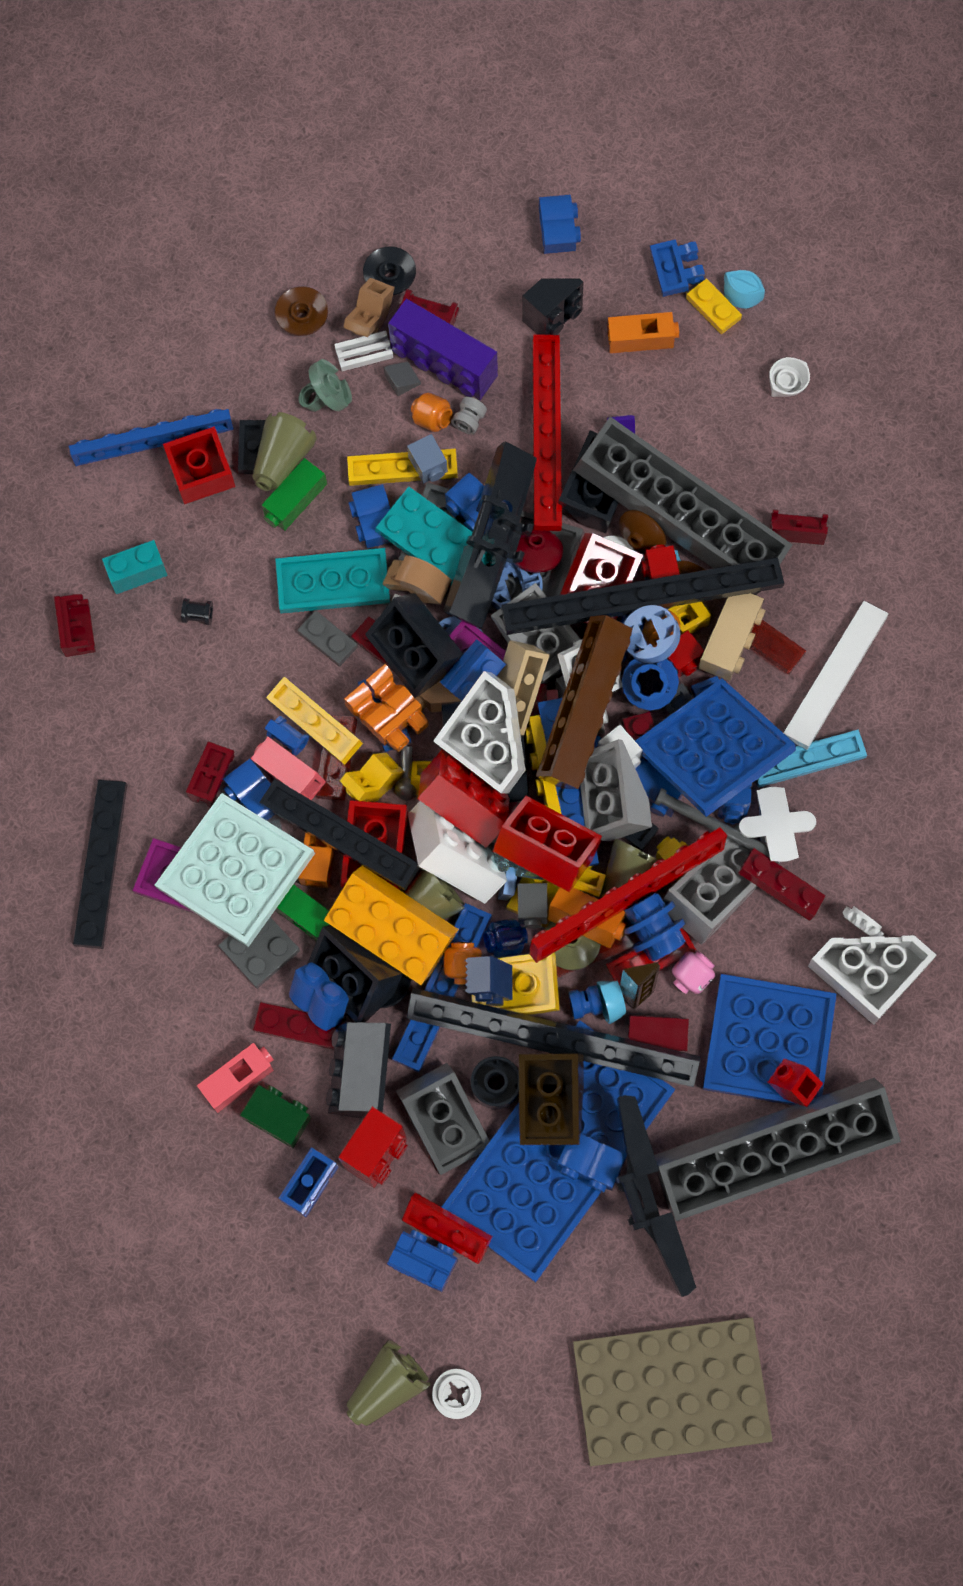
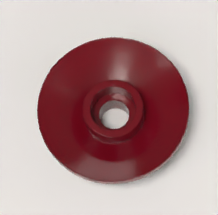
M533 527L530 535H521L516 552L522 551L525 555L522 562L514 564L528 572L541 573L555 568L562 559V543L552 532L534 530Z

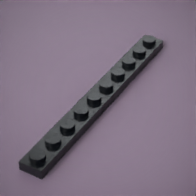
M773 558L501 605L506 635L587 622L590 616L607 615L609 617L632 614L635 610L648 605L668 608L783 588L784 579L779 559Z
M416 988L412 990L407 1019L552 1054H583L585 1062L694 1087L701 1056Z

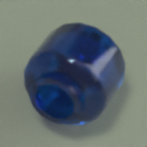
M514 918L494 921L484 931V945L487 952L492 953L496 958L519 955L523 952L524 944L528 943L527 929L521 926Z

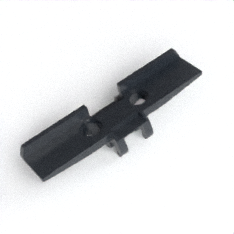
M506 441L501 443L496 449L476 510L479 514L472 535L467 538L466 543L468 545L464 546L443 610L445 613L479 629H482L505 563H520L523 561L525 553L522 551L516 552L521 535H530L534 527L531 523L521 524L520 516L526 501L537 457ZM485 552H488L492 557V564L489 567L482 562Z
M623 1095L617 1098V1105L627 1154V1174L615 1178L616 1186L620 1192H625L632 1213L628 1215L629 1219H627L631 1231L641 1228L646 1230L655 1242L678 1295L684 1297L696 1288L695 1281L673 1213L670 1212L660 1216L647 1174L657 1172L659 1169L636 1097Z

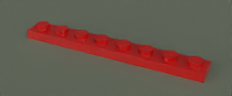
M533 334V456L537 457L533 472L534 530L561 531L562 506L558 503L562 494L560 335Z
M721 827L713 832L707 831L703 833L693 844L689 846L683 845L673 856L666 860H658L652 865L651 869L643 874L637 873L633 875L623 886L611 888L605 893L604 897L596 902L590 901L586 903L579 912L571 917L567 915L561 918L556 926L551 929L539 931L531 940L529 955L538 963L722 852L725 847L727 834Z

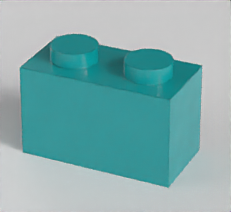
M154 540L102 559L116 594L168 576Z

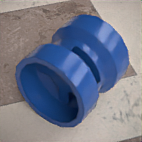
M597 985L589 986L585 991H578L577 989L568 991L574 1020L583 1018L585 1014L589 1013L593 1015L603 1014Z

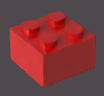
M215 426L163 444L184 505L236 487Z

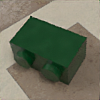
M258 1085L240 1116L246 1122L294 1149L312 1119L306 1113L309 1108L294 1099L292 1103L287 1102L281 1098L283 1093L270 1085L266 1089Z

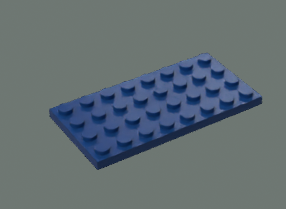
M581 1020L576 1025V1027L594 1031ZM584 1061L581 1134L626 1154L617 1098L623 1095L636 1097L647 1130L675 1092V1088L661 1079ZM518 1103L442 1205V1208L493 1236L488 1248L536 1283L601 1192L589 1187V1181L585 1178L578 1176V1179L574 1180L560 1173L562 1168L558 1167L557 1163L565 1145H520Z

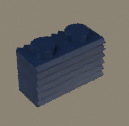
M494 956L470 957L465 960L468 963L465 966L468 969L465 972L468 975L465 978L467 980L465 991L474 995L475 1001L486 1002L487 1006L504 1005L503 1001L513 1000L512 965Z

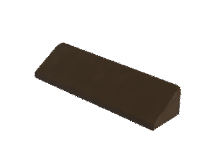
M657 962L623 969L620 988L624 1000L632 1009H636L654 993L660 965Z

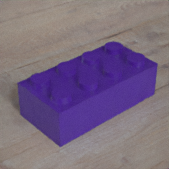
M408 299L403 302L388 323L391 348L397 356L411 359L419 369L433 372L440 381L448 385L450 383L455 385L467 397H475L481 400L498 376L497 351Z

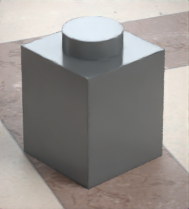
M547 883L518 884V925L524 924L525 928L536 929L541 928L542 924H547Z

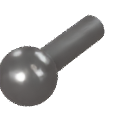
M405 746L401 750V768L405 773L397 781L395 793L402 800H410L416 795L417 790L411 784L412 747Z

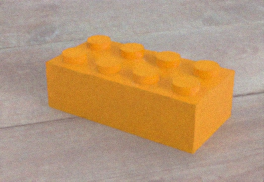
M363 865L352 873L324 919L325 922L420 985L431 975L443 956L444 951L448 948L459 930Z

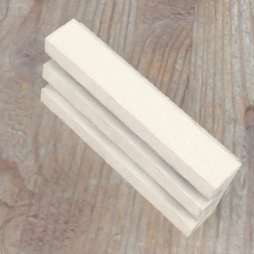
M386 331L371 334L368 338L363 336L334 344L342 371L393 358V352ZM381 349H385V350H386V351H383V352H379V353H375V354L363 356V357H360V358H356V359L344 361V359H346V358H350V357H354V356H358V355L361 356V355L369 354V352H373V351H377V350H381Z

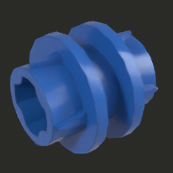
M667 658L650 664L634 659L630 661L624 670L622 678L623 691L628 700L638 708L646 710L660 709L670 703L677 693L679 685L678 672L673 663ZM650 668L659 671L660 679L664 682L663 689L655 691L651 695L641 691V684L637 681L640 672H646Z
M654 892L624 910L625 919L628 923L624 929V934L627 935L635 931L640 940L633 945L634 952L643 950L649 960L655 961L675 951L686 942L680 931L686 923L683 919L672 921L668 914L675 907L673 901L664 903L660 895Z

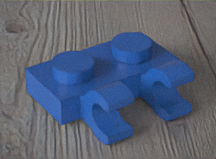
M675 239L650 245V252L663 297L689 291L688 283L696 285L704 281L705 272L703 265L684 269L682 260L689 262L698 259L696 242H689L678 246Z

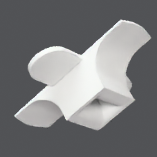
M768 787L757 790L759 816L743 818L739 823L740 833L747 838L760 837L761 843L768 847L771 861L786 862L799 858L794 833L813 830L816 825L815 816L808 811L789 812L785 788Z

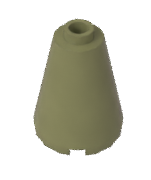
M278 412L276 416H272V413L268 415L265 420L252 476L258 488L264 491L276 490L314 447L317 440L316 434L313 430L309 433L305 429V422L283 412Z
M616 839L612 845L605 873L606 877L599 899L604 897L605 893L611 888H619L626 884L633 875L637 873L643 874L651 869L658 859Z
M424 869L419 872L404 892L444 920L465 908L462 899L449 883L437 878V876Z
M388 1340L383 1345L347 1402L349 1410L346 1413L358 1426L361 1423L365 1426L370 1425L422 1393L430 1386V1383L426 1382L429 1378L421 1366L409 1353L406 1356L400 1354L398 1350L401 1346L391 1340Z

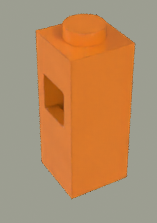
M672 312L608 317L610 353L674 348L675 338H679L678 322H673Z
M305 832L304 844L313 849L315 855L298 877L300 885L329 888L335 849Z
M559 888L550 903L548 920L557 924L561 918L567 915L571 917L579 912L586 903L590 901L596 902L599 899L575 888H572L570 893ZM625 911L620 912L582 936L611 948L615 939L620 941L624 935V929L627 927L623 923Z

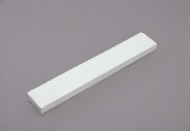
M863 601L784 731V734L795 744L806 750L809 749L889 613Z

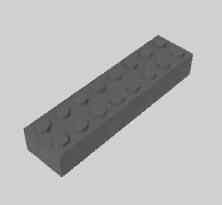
M609 417L573 469V471L629 510H637L649 515L659 524L666 536L714 569L778 558L781 564L793 545L612 417Z
M871 1078L817 1097L810 1102L808 1107L797 1104L666 1150L654 1156L659 1169L657 1175L668 1210L673 1213L675 1221L888 1147L901 1142L885 1087L875 1078Z

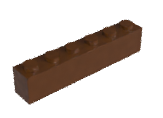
M607 615L590 616L536 774L537 777L563 789H579L580 784L585 778V769L589 757L594 751L597 733L603 725V716L607 704L612 698V689L616 677L621 672V662L625 651L630 645V636L633 628Z

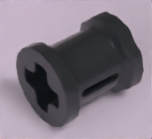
M184 598L181 609L182 623L198 621L211 625L213 602H191L190 599Z

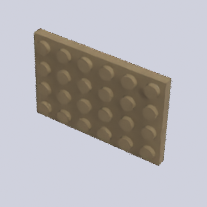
M753 1317L573 1342L590 1467L773 1442Z

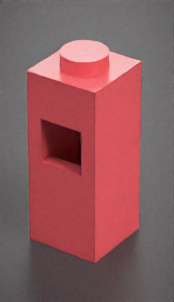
M269 737L256 747L254 755L251 757V760L271 777L310 800L315 797L326 783L315 770Z
M252 1043L199 1083L197 1087L214 1110L219 1113L274 1070L270 1063L274 1059L264 1046L258 1049Z

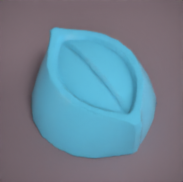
M747 270L725 273L724 294L725 298L733 306L747 309L757 305L764 299L765 289L758 275Z
M598 981L596 985L600 994L603 1016L606 1022L611 1024L626 1013L622 991L618 981Z

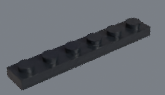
M98 779L73 942L75 947L104 948L128 786L126 782Z
M274 779L259 802L264 808L404 891L420 869L417 862Z

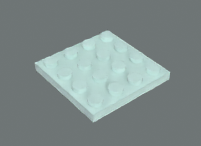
M221 793L158 879L155 887L249 947L315 855V852L310 847Z

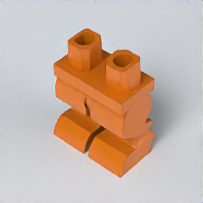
M386 664L366 679V684L363 682L344 698L345 707L354 716L359 717L361 723L366 725L370 732L384 746L388 743L398 752L409 743V739L402 732L403 729L409 725L417 734H420L429 726L428 720L422 713V705L415 700L404 685L395 684L393 674ZM372 694L375 698L380 699L382 703L374 702Z

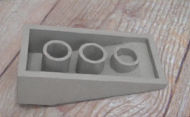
M737 824L734 829L739 831V825ZM729 838L726 839L722 852L688 871L668 890L663 899L664 903L674 902L675 907L668 912L669 916L674 921L683 919L686 924L682 928L701 945L721 927L758 887L738 874L751 850Z

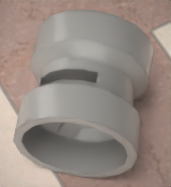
M464 397L460 403V411L454 414L451 423L458 430L473 435L479 427V419L484 418L487 408L477 399Z

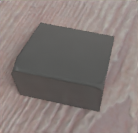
M408 362L384 367L385 377L397 396L421 385L420 380Z

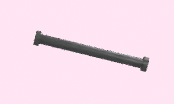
M663 788L658 792L654 804L658 806L663 804L713 831L721 827L727 834V838L750 850L755 848L770 858L767 845L754 838L744 837L740 831L709 815L705 817L696 808L666 794L667 790Z

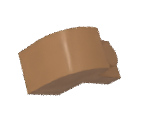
M369 278L360 288L356 308L345 318L344 328L356 335L367 338L371 333H378L389 312L394 287Z
M405 556L403 561L393 560L382 584L389 590L416 593L423 603L441 604L452 580L434 565L416 557Z

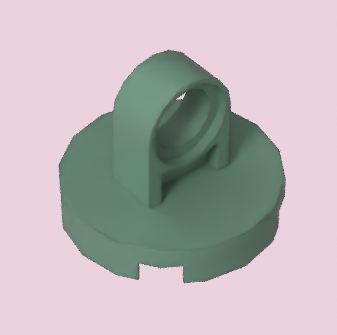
M321 359L310 366L308 372L311 382L301 390L299 403L312 412H316L326 405L332 410L339 412L352 402V394L346 380L340 381L335 374L339 370L329 361ZM316 392L314 401L309 404V397L312 393Z

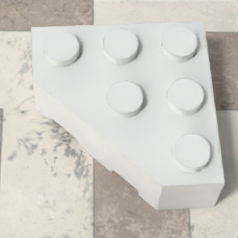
M484 671L434 739V742L500 793H509L525 772V763L514 689L493 673Z
M421 801L408 813L419 867L484 904L507 882L503 862L488 846L487 848L482 846Z
M914 935L888 938L884 936L854 939L831 938L811 959L808 967L874 1025L936 957V954Z

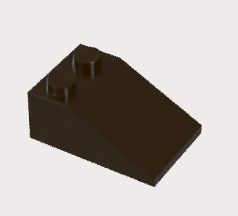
M519 1054L520 1145H580L584 1090L583 1054Z

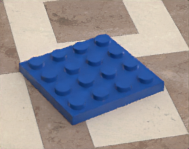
M723 678L635 741L642 749V756L705 817L796 751L795 743Z
M721 974L703 1090L795 1106L797 1105L796 1103L784 1099L768 1083L783 1059H787L807 1066L822 1081L823 1085L813 1099L822 1096L837 994Z

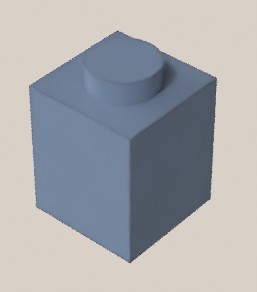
M432 434L407 446L408 457L423 484L428 481H437L448 472L447 460Z

